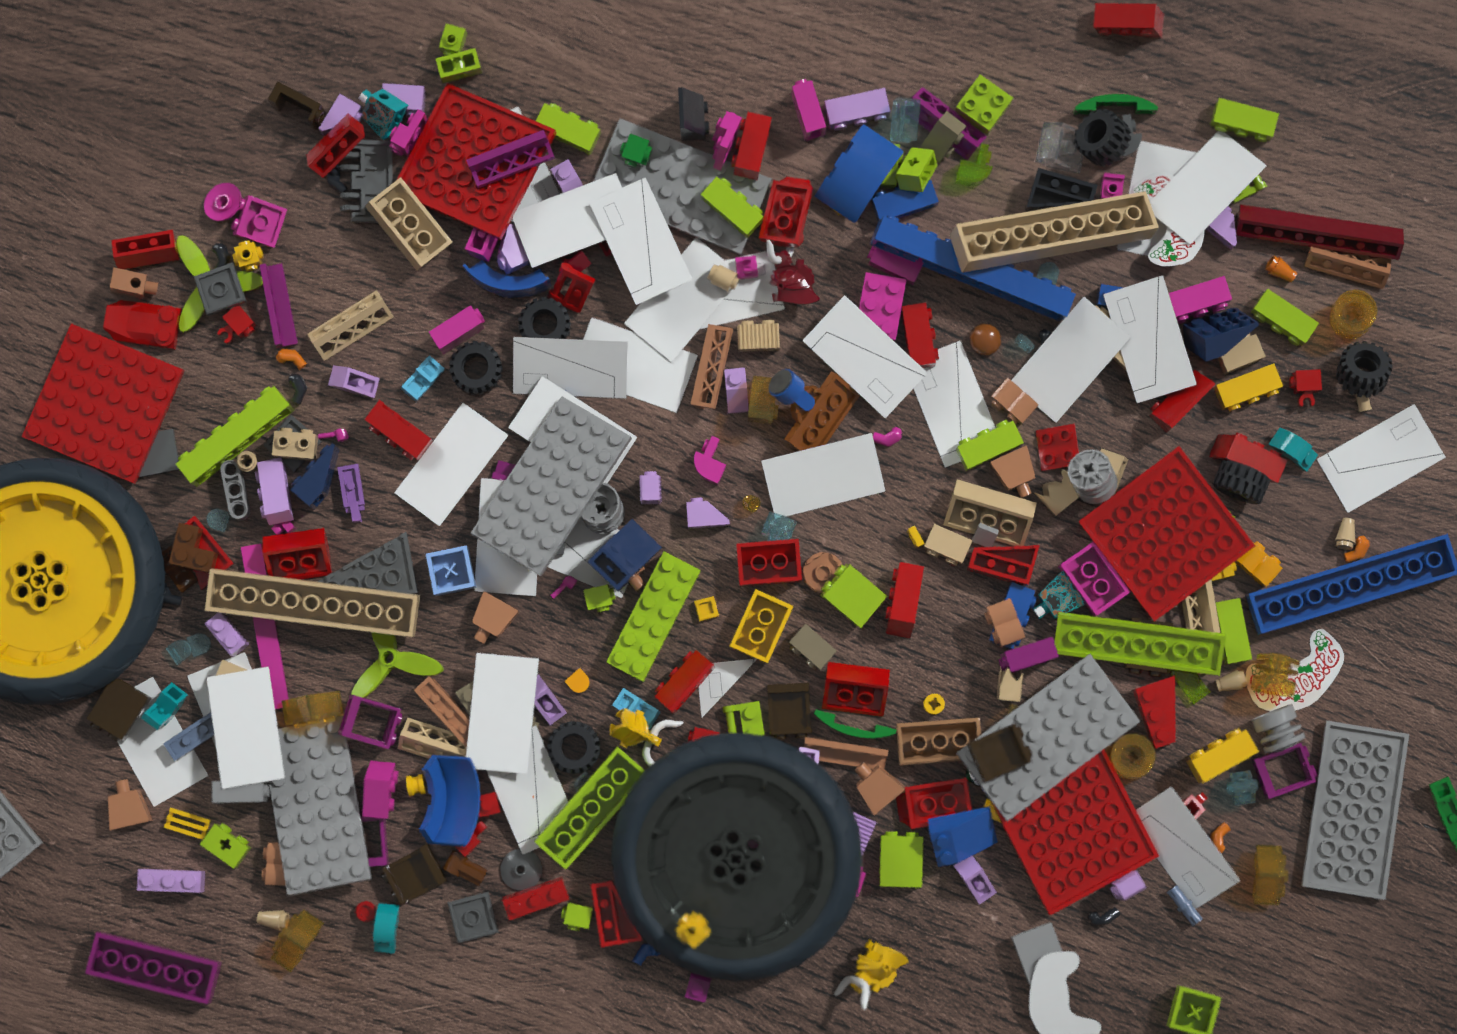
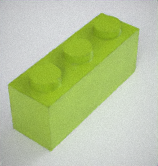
M1219 98L1215 105L1210 126H1214L1218 131L1227 132L1229 130L1235 132V135L1240 137H1247L1249 135L1255 137L1256 141L1267 142V140L1270 141L1273 138L1279 113Z
M544 103L536 121L555 129L557 132L554 137L555 139L591 155L601 134L598 125L589 120L587 122L580 120V116L573 112L567 114L561 111L562 108L556 104L550 103L548 105Z
M716 176L700 194L701 199L748 238L763 221L764 216L761 215L763 211L755 204L751 206L747 203V197L740 191L736 193L730 188L732 185L725 178L720 179Z
M1269 289L1264 291L1251 311L1255 319L1262 323L1267 322L1271 325V329L1274 332L1285 334L1289 337L1288 340L1296 346H1303L1319 324V322Z
M1007 420L996 424L997 428L989 431L987 428L977 433L978 437L972 440L968 437L958 442L959 446L956 447V451L966 471L1023 445L1024 442L1014 421L1008 423Z
M1240 598L1215 602L1220 633L1226 634L1222 661L1227 665L1252 660Z

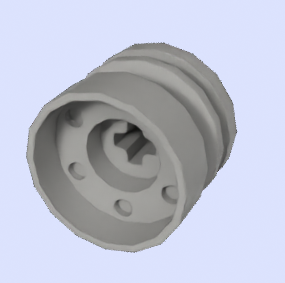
M1085 450L1078 453L1071 460L1068 466V476L1078 497L1084 502L1091 504L1102 503L1115 493L1117 489V476L1108 457L1104 453L1097 450Z
M602 483L581 517L586 527L592 532L606 534L616 530L622 524L625 510L616 490L609 484Z
M1292 704L1275 709L1251 720L1256 733L1265 731L1267 733V736L1263 737L1260 743L1271 742L1270 745L1263 748L1264 753L1282 751L1296 745L1306 737L1304 732L1294 734V731L1302 727L1301 724L1290 725V721L1297 717Z

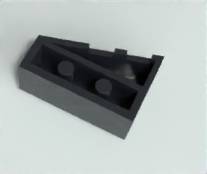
M1038 168L1025 211L1094 200L1098 185Z

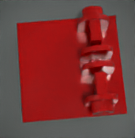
M1075 423L1036 430L1041 471L1068 467L1071 460L1079 453Z

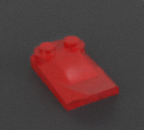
M788 176L780 181L773 180L759 234L761 241L766 242L770 240L773 245L796 248L802 244L804 240L803 230L813 191L810 180Z
M119 300L116 303L107 305L103 329L111 335L114 341L176 350L182 309L172 306Z
M967 778L904 787L905 790L896 797L899 821L908 825L911 829L929 826L928 819L972 810Z

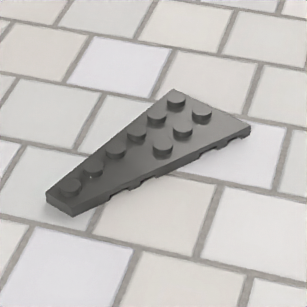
M407 532L317 582L417 594L418 590Z

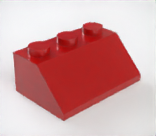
M1194 370L1193 374L1196 385L1165 394L1167 398L1162 403L1158 400L1150 408L1153 412L1149 417L1166 433L1169 432L1215 385L1212 380Z
M325 528L263 537V557L269 576L301 580L327 576L332 573Z
M799 539L736 544L740 587L802 582Z
M697 650L694 653L690 651L683 658L685 663L680 668L676 666L669 674L671 679L666 684L662 682L655 690L657 693L655 698L673 714L677 712L715 669L714 664Z
M828 662L822 709L884 717L890 670Z

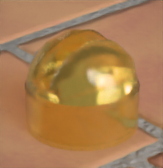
M747 495L743 498L742 505L747 511L753 513L759 509L760 499L754 495Z

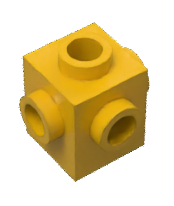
M249 240L240 242L239 246L234 247L235 254H232L235 266L239 265L241 270H246V272L257 270L260 264H262L261 259L264 258L261 247H257L254 242ZM250 252V256L248 258L243 257V254Z
M693 911L690 915L686 913L678 920V937L684 943L688 942L693 948L710 934L711 929L706 925L707 921L701 914L696 915Z

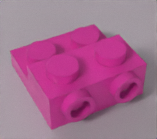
M418 109L415 114L412 113L407 121L408 127L400 123L398 128L396 126L393 128L390 134L391 144L389 145L392 148V152L401 157L403 154L409 157L428 121L424 112Z
M728 111L724 118H719L712 138L715 141L713 147L715 152L712 157L715 160L713 168L721 171L736 140L742 117Z
M250 195L245 196V199H241L238 209L240 211L238 219L234 218L231 229L234 230L233 235L275 248L287 209Z

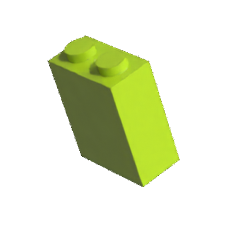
M847 563L845 565L841 564L834 572L836 576L831 582L828 580L822 586L821 590L823 592L820 596L855 626L862 628L886 599L887 595L853 566Z
M885 831V836L880 835L879 886L922 888L923 837H918V832H906V836H898V832Z

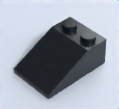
M678 87L681 141L706 140L705 134H709V121L705 122L704 114H708V101H704L703 95Z

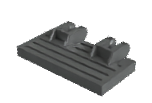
M361 140L352 149L359 150V152H349L343 158L358 159V165H340V171L351 172V190L360 191V193H340L341 199L359 200V205L340 206L341 212H352L351 222L378 223L365 206L393 183L390 141Z

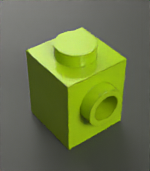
M450 24L445 25L439 45L443 55L447 56L462 52L467 36L466 29Z
M608 584L583 590L588 610L597 609V612L610 610L609 606L613 605L612 600H616L614 588H609Z
M569 902L567 907L563 906L561 918L564 919V924H568V929L580 931V927L589 929L593 907Z

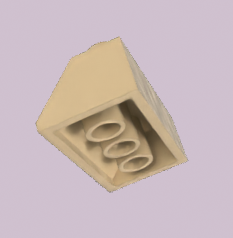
M401 177L365 206L416 271L452 243L451 239Z
M957 479L943 525L974 534L979 523L999 530L995 541L1012 546H1024L1037 503Z

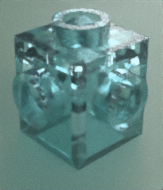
M769 512L761 535L767 537V541L791 539L797 522L784 515Z
M1251 771L1230 773V781L1226 782L1228 795H1232L1234 805L1255 803L1258 784L1256 778H1252Z

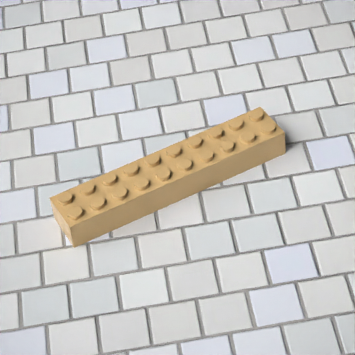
M1144 191L956 224L949 236L961 272H968L1151 239L1159 227L1147 193Z
M210 569L205 611L414 637L420 595Z

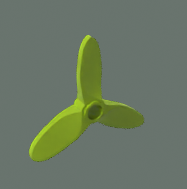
M178 236L176 243L178 252L192 275L197 276L210 271L205 256L194 242L188 237ZM236 271L243 292L256 290L263 285L260 275L253 272ZM197 287L188 298L179 320L181 332L191 330L205 311Z
M371 632L373 641L380 653L379 658L362 674L351 694L366 698L375 691L390 671L395 668L421 676L439 675L443 672L444 668L437 660L426 655L414 652H399L397 650L396 635ZM393 653L394 659L391 663H388L387 657Z

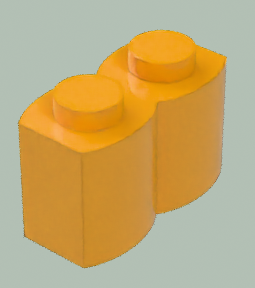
M1256 541L1254 543L1255 547L1236 560L1235 563L1265 588L1283 568L1280 566L1281 561L1274 555L1268 556L1264 552L1265 547Z

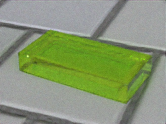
M1173 669L1168 671L1171 676H1175V682L1193 705L1210 693V690L1196 672Z

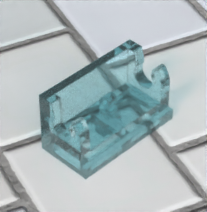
M898 97L893 100L890 141L911 143V141L917 140L920 111L919 99Z

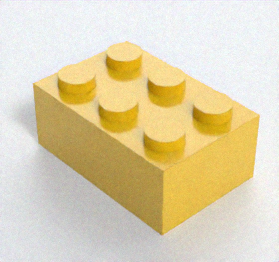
M755 589L730 644V648L768 664L793 606Z
M1239 728L1225 734L1226 739L1223 741L1217 739L1207 745V750L1199 749L1189 755L1190 759L1186 763L1198 783L1207 782L1259 752L1247 730L1240 731Z

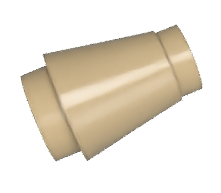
M244 451L238 455L236 464L240 470L248 472L256 467L257 458L254 453ZM252 460V463L247 467L246 462Z
M1342 519L1335 539L1337 548L1352 550L1353 545L1356 544L1354 519Z
M1238 669L1216 680L1219 692L1243 690V687L1248 686L1244 671H1238Z
M284 910L259 911L257 915V924L282 931V929L286 930L289 926L290 915L285 913Z

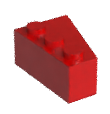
M1095 3L1093 27L1100 35L1120 34L1123 36L1162 38L1164 14L1157 4Z
M380 399L364 419L371 425L369 430L377 436L380 433L387 437L385 441L392 447L396 448L398 445L404 450L402 454L411 461L413 458L419 460L433 442L430 437L386 406Z
M1240 433L1235 435L1218 434L1210 452V458L1232 460L1245 464L1264 473L1271 480L1270 483L1279 482L1288 461L1281 457V453L1274 450L1268 451L1259 442L1247 441L1248 437Z
M1040 545L975 547L971 552L967 570L1027 587Z
M899 562L898 569L894 568L892 581H895V586L890 588L889 600H892L891 607L887 606L885 618L888 619L886 634L905 638L911 637L915 624L924 566Z
M1175 676L1133 689L1152 748L1156 749L1176 742Z
M613 880L591 884L601 947L643 940L629 921Z

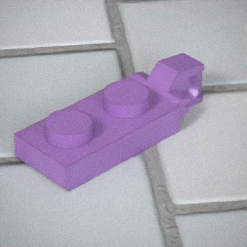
M359 464L338 467L343 505L346 513H351L352 522H362L360 511L365 510V501Z

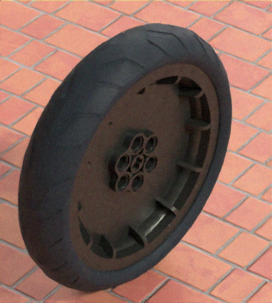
M725 733L703 736L684 743L666 753L647 768L629 791L618 814L612 841L611 860L617 893L625 913L641 937L654 950L676 966L689 972L712 979L739 982L772 977L793 969L818 953L833 938L844 924L858 892L862 871V848L859 827L852 808L840 787L822 766L795 747L774 738L748 733ZM735 832L739 839L731 841L727 834ZM753 839L758 842L759 846L752 849L747 845V842ZM714 845L720 846L722 853H713L711 847ZM733 853H734L735 855H738V854L741 855L740 861H739L738 859H735V860L732 859V858H733ZM758 860L761 862L762 867L754 869L751 866V862ZM723 866L726 873L723 875L717 874L715 867ZM741 873L745 876L746 880L738 882L734 876ZM693 911L696 915L701 914L707 921L706 925L711 929L710 934L695 948L688 942L684 943L677 935L678 920L686 913L690 915Z

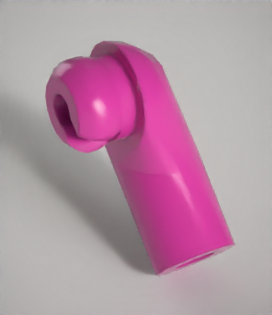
M894 427L886 435L874 432V443L887 447L892 446L900 441L902 431L900 428Z

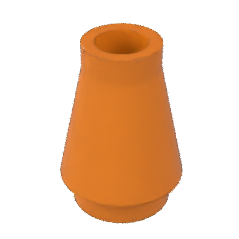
M1272 256L1265 267L1268 274L1290 283L1297 275V272L1280 256Z

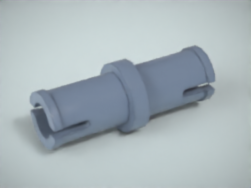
M1178 885L1167 892L1178 906L1177 910L1185 915L1192 927L1203 919L1191 904L1193 903L1192 900L1187 899Z

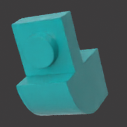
M1279 428L1269 442V445L1275 451L1282 454L1281 456L1291 459L1301 470L1306 472L1318 456L1312 449V445L1298 435L1283 428Z
M171 682L160 693L156 702L143 713L141 719L158 731L163 725L166 726L181 708L188 694Z
M378 904L373 934L374 952L395 954L399 905Z

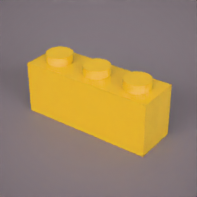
M1271 364L1217 384L1213 388L1222 410L1228 409L1231 412L1241 408V403L1248 402L1249 405L1260 401L1259 397L1267 394V397L1278 394V390L1283 387L1275 364Z

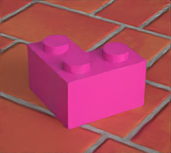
M370 761L364 779L363 817L388 819L390 811H394L395 799H391V792H395L399 771H395V763Z

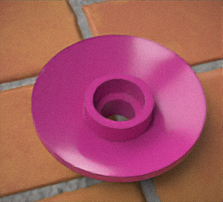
M231 183L216 185L205 198L204 210L206 215L214 221H225L231 218L238 211L241 204L240 190Z

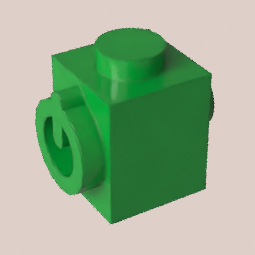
M630 134L627 143H622L619 153L622 154V161H625V165L636 168V166L642 167V165H647L653 147L650 146L649 140Z

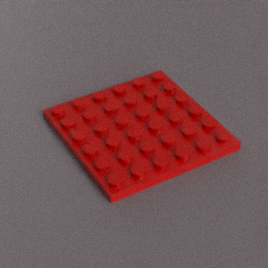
M447 83L397 180L401 177L423 206L501 240L540 165L478 188L466 160L541 130H544L551 145L557 132L553 128ZM546 146L538 148L535 155L538 157L545 156L547 152ZM520 155L515 163L523 165L527 163L529 156ZM502 162L496 170L505 172L510 164ZM485 169L477 172L480 181L487 179L490 171Z
M71 323L21 437L136 484L185 370Z
M1180 446L1078 521L1154 622L1255 547V544Z
M1105 749L1008 821L1003 818L995 805L991 803L1048 915L1060 911L1159 857Z

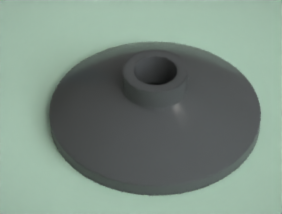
M515 849L509 852L502 860L500 872L503 881L510 888L521 891L538 883L542 875V864L534 852L530 851L522 854L520 849ZM520 865L525 868L522 874L517 872V867Z

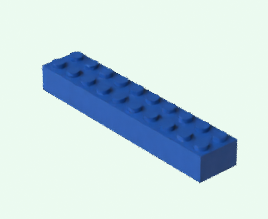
M891 215L883 216L876 226L869 244L871 246L912 262H916L921 258L923 259L922 266L1056 321L1060 322L1068 316L1076 294L1071 292L1072 289L1067 286H1055L1047 278L1041 277V279L1033 277V273L1030 271L1014 269L1012 264L961 272L951 239L945 238L944 241L937 238L938 235L931 231L922 232L918 230V226L911 223L902 224L898 218Z
M1445 534L1245 595L1257 635L1455 576L1457 575V561L1449 536Z

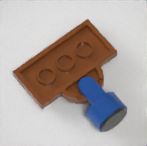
M783 369L777 372L769 384V392L773 397L784 405L791 404V414L796 423L785 437V440L798 451L826 445L860 396L847 382L832 371L820 388L814 385L804 387V381L790 369Z

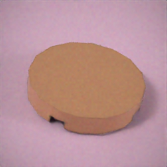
M819 552L812 555L806 561L803 568V578L806 585L812 591L822 593V586L828 580L830 582L836 576L834 572L842 564L841 561L830 553Z

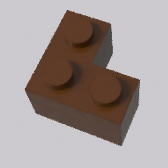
M178 524L169 561L170 564L210 573V569H215L218 554L199 549L203 529L188 524Z

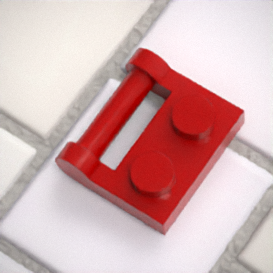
M562 263L559 268V276L554 287L550 289L548 298H553L556 302L559 301L562 306L580 314L595 282V278L573 269L568 263ZM569 277L572 279V282L564 296L560 291L566 278Z

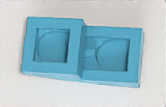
M429 355L418 366L415 373L401 386V389L417 402L438 379L445 368Z
M624 688L612 705L618 710L626 708L634 713L637 709L644 712L643 716L647 721L648 729L652 727L661 713Z

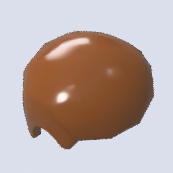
M981 323L975 326L970 333L971 346L979 355H991L1001 346V335L997 328L991 324Z

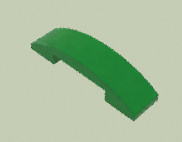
M1107 94L1081 102L1075 106L1073 114H1089L1092 111L1095 113L1096 106H1135V114H1156L1158 106L1146 99L1133 95Z
M816 709L814 715L828 727L853 737L882 738L896 734L897 730L876 724L874 732L834 723L836 714Z
M1449 776L1429 784V788L1443 826L1457 853V799L1455 797L1457 795Z

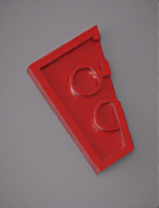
M193 516L185 523L203 529L199 549L218 554L215 569L228 570L234 565L233 561L196 516ZM194 570L200 589L203 590L208 586L209 573Z

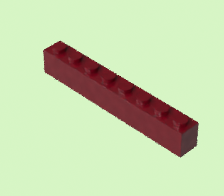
M1242 204L1239 206L1236 218V236L1394 260L1400 259L1404 246V232L1401 228Z

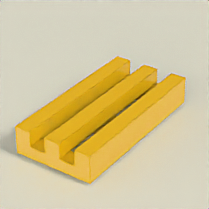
M170 807L164 828L203 840L211 820ZM174 813L204 822L205 825L203 827L175 818L173 815ZM171 821L201 830L202 834L170 825Z

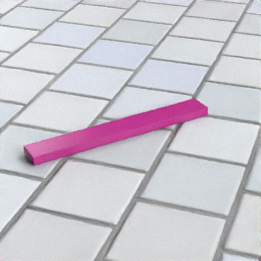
M262 544L241 547L245 573L267 575ZM253 617L261 668L269 667L275 710L290 707L275 619Z

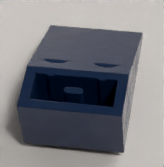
M1229 308L1224 312L1212 313L1208 317L1193 319L1191 322L1183 324L1184 345L1204 361H1209L1228 353L1252 332L1259 323L1239 309Z
M333 443L330 446L326 445L319 454L321 456L316 462L314 460L310 462L306 467L307 472L302 477L298 476L292 483L293 488L291 491L313 510L329 494L340 450Z
M631 519L587 562L619 592L662 547Z

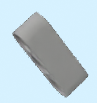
M227 460L221 465V475L228 510L233 518L243 521L250 515L243 472L238 468L235 461ZM230 465L236 466L234 475H227V468ZM239 485L240 493L236 496L231 495V488ZM243 505L244 513L236 516L235 508Z

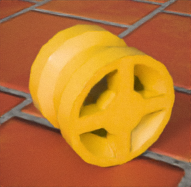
M930 694L923 702L925 711L931 715L940 713L945 706V701L939 694Z
M418 774L417 777L406 776L409 797L414 796L416 793L426 794L423 774Z

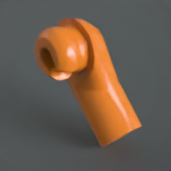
M281 349L276 355V360L279 363L292 361L299 370L307 365L296 350Z
M1365 536L1357 537L1355 550L1343 554L1346 563L1361 559L1366 555L1370 543Z
M1225 822L1210 835V840L1220 854L1225 850L1223 836L1231 830Z

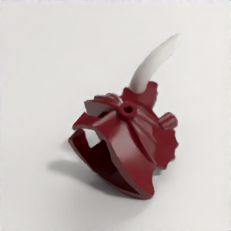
M767 240V256L769 261L775 264L777 270H773V275L770 276L771 281L769 282L770 285L777 286L778 288L777 293H772L773 302L782 301L799 305L818 302L820 298L812 289V285L815 283L812 269L807 264L804 265V259H796V264L794 265L791 260L794 248L787 247L786 250L775 253L772 242Z

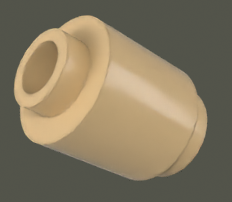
M714 264L707 277L712 284L727 292L730 289L734 290L739 282V279L736 278L738 273L722 265L717 266Z

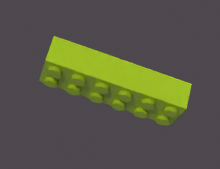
M275 386L265 388L260 393L261 397L255 401L253 399L244 405V410L239 414L237 412L232 414L227 419L228 423L223 427L219 425L211 431L212 435L206 440L203 438L194 445L195 449L190 453L187 451L179 456V461L176 465L191 484L199 487L218 472L225 461L233 460L295 411Z
M663 551L606 663L644 682L701 570Z
M616 746L534 842L564 869H567L620 809L629 791L645 770Z

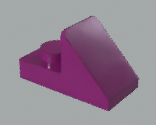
M691 972L685 997L705 1003L712 978Z

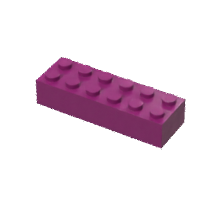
M100 931L95 934L85 974L210 1004L212 1003L222 962Z

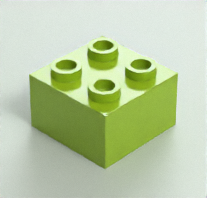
M980 74L956 106L955 112L988 136L1012 103L1013 97Z
M1177 985L1166 1026L1192 1034H1212L1221 997Z

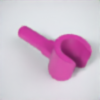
M344 429L318 434L319 439L336 437L338 442L349 439L347 431Z
M572 576L566 577L560 587L551 594V597L555 598L566 586L572 590L577 583V579Z

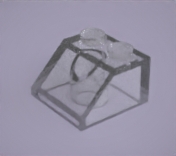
M1044 122L1035 162L1048 168L1080 174L1083 155L1076 149V144L1074 143V138L1077 137L1075 136V131L1078 129L1063 122Z

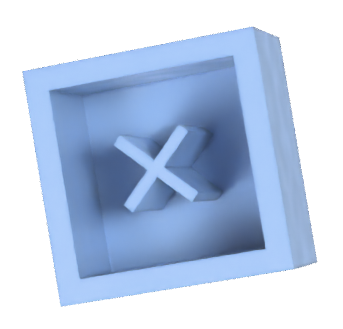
M467 545L426 554L433 594L435 596L476 588L469 547Z

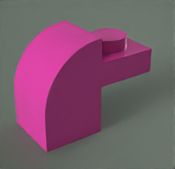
M712 436L710 440L706 439L702 447V451H705L704 454L695 452L694 465L697 473L703 479L718 485L726 464L712 458L720 442L719 438Z

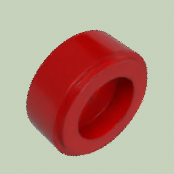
M363 901L357 905L355 914L360 921L369 922L376 917L377 908L374 903Z

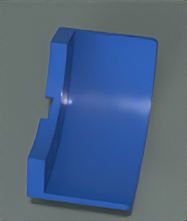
M863 124L850 141L848 148L845 152H842L834 164L835 167L826 176L814 197L853 223H856L883 180L902 156L903 150Z
M483 260L470 269L466 264L463 265L467 275L477 285L502 297H530L552 287L549 277H545L540 269L524 276H507L494 271Z
M432 755L422 768L427 781L428 794H432L431 805L427 807L425 818L419 830L428 844L465 847L474 833L480 809V785L475 766L469 757Z

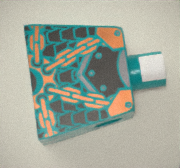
M381 89L373 94L368 90H364L359 96V99L366 104L362 113L363 119L382 140L390 137L395 126L398 128L408 104L385 89Z
M1062 571L1037 595L1042 603L1033 608V611L1039 619L1048 613L1053 619L1058 618V612L1068 613L1086 603Z

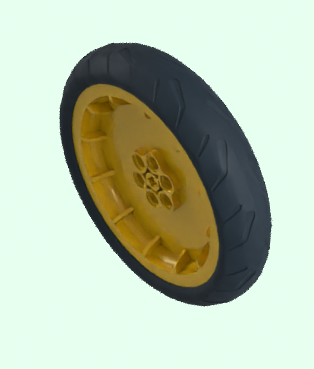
M31 458L0 465V699L27 705H52L84 697L117 679L140 655L157 626L165 592V564L158 537L147 514L131 494L115 480L92 467L59 458ZM39 555H43L45 562L38 566L36 559ZM61 564L63 572L60 575H56L54 569L57 565ZM25 566L27 573L25 576L20 577L18 571L20 567ZM39 577H43L45 581L43 585L37 581ZM62 585L64 592L62 595L57 596L55 589L57 586ZM22 587H26L28 593L25 597L21 598L19 590ZM44 596L46 604L43 607H39L37 600Z

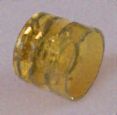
M1357 289L1346 291L1339 296L1330 310V326L1342 338L1351 340L1362 337L1376 320L1378 312L1376 302L1365 291ZM1351 313L1354 314V319H1353V320H1350V319H1349V318H1350L1349 315H1350Z
M1277 653L1257 654L1256 660L1265 664H1255V668L1263 671V675H1253L1251 690L1275 696L1294 697L1297 683L1288 680V676H1298L1299 672L1290 669V667H1300V661Z
M1127 734L1119 738L1110 753V761L1117 775L1127 780H1137L1145 776L1153 767L1156 759L1152 743L1144 736L1138 734ZM1131 752L1134 753V757H1137V760H1134L1133 763H1130V759L1126 758Z

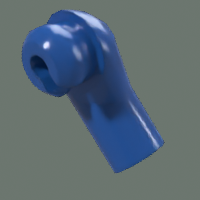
M644 943L639 948L633 961L642 965L647 956H659L660 953L654 950L648 943Z

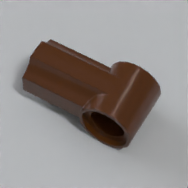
M452 850L443 867L449 873L457 877L461 876L480 886L488 871L455 850Z

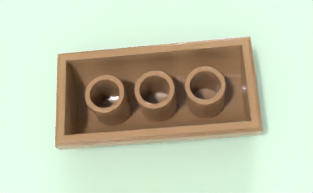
M980 718L896 724L899 765L961 761L956 753L967 746V743L972 742L981 735Z

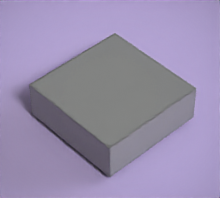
M979 523L972 537V542L984 547H992L999 530Z

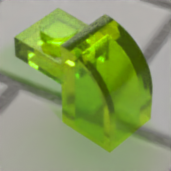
M981 143L976 163L966 160L960 161L956 184L977 186L988 179L993 169V166L985 165V163H990L992 151H988V144Z

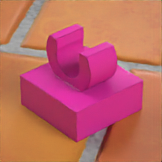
M756 256L735 258L738 279L758 277Z
M291 521L275 524L271 529L278 535L284 530L292 533L297 528Z

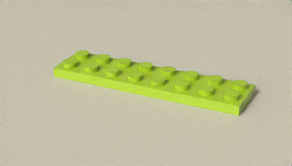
M1058 612L1055 646L1057 653L1060 655L1085 658L1091 654L1094 659L1220 676L1226 634Z

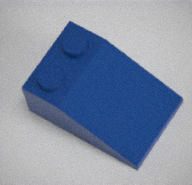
M990 807L928 819L930 836L938 867L959 863L998 842Z

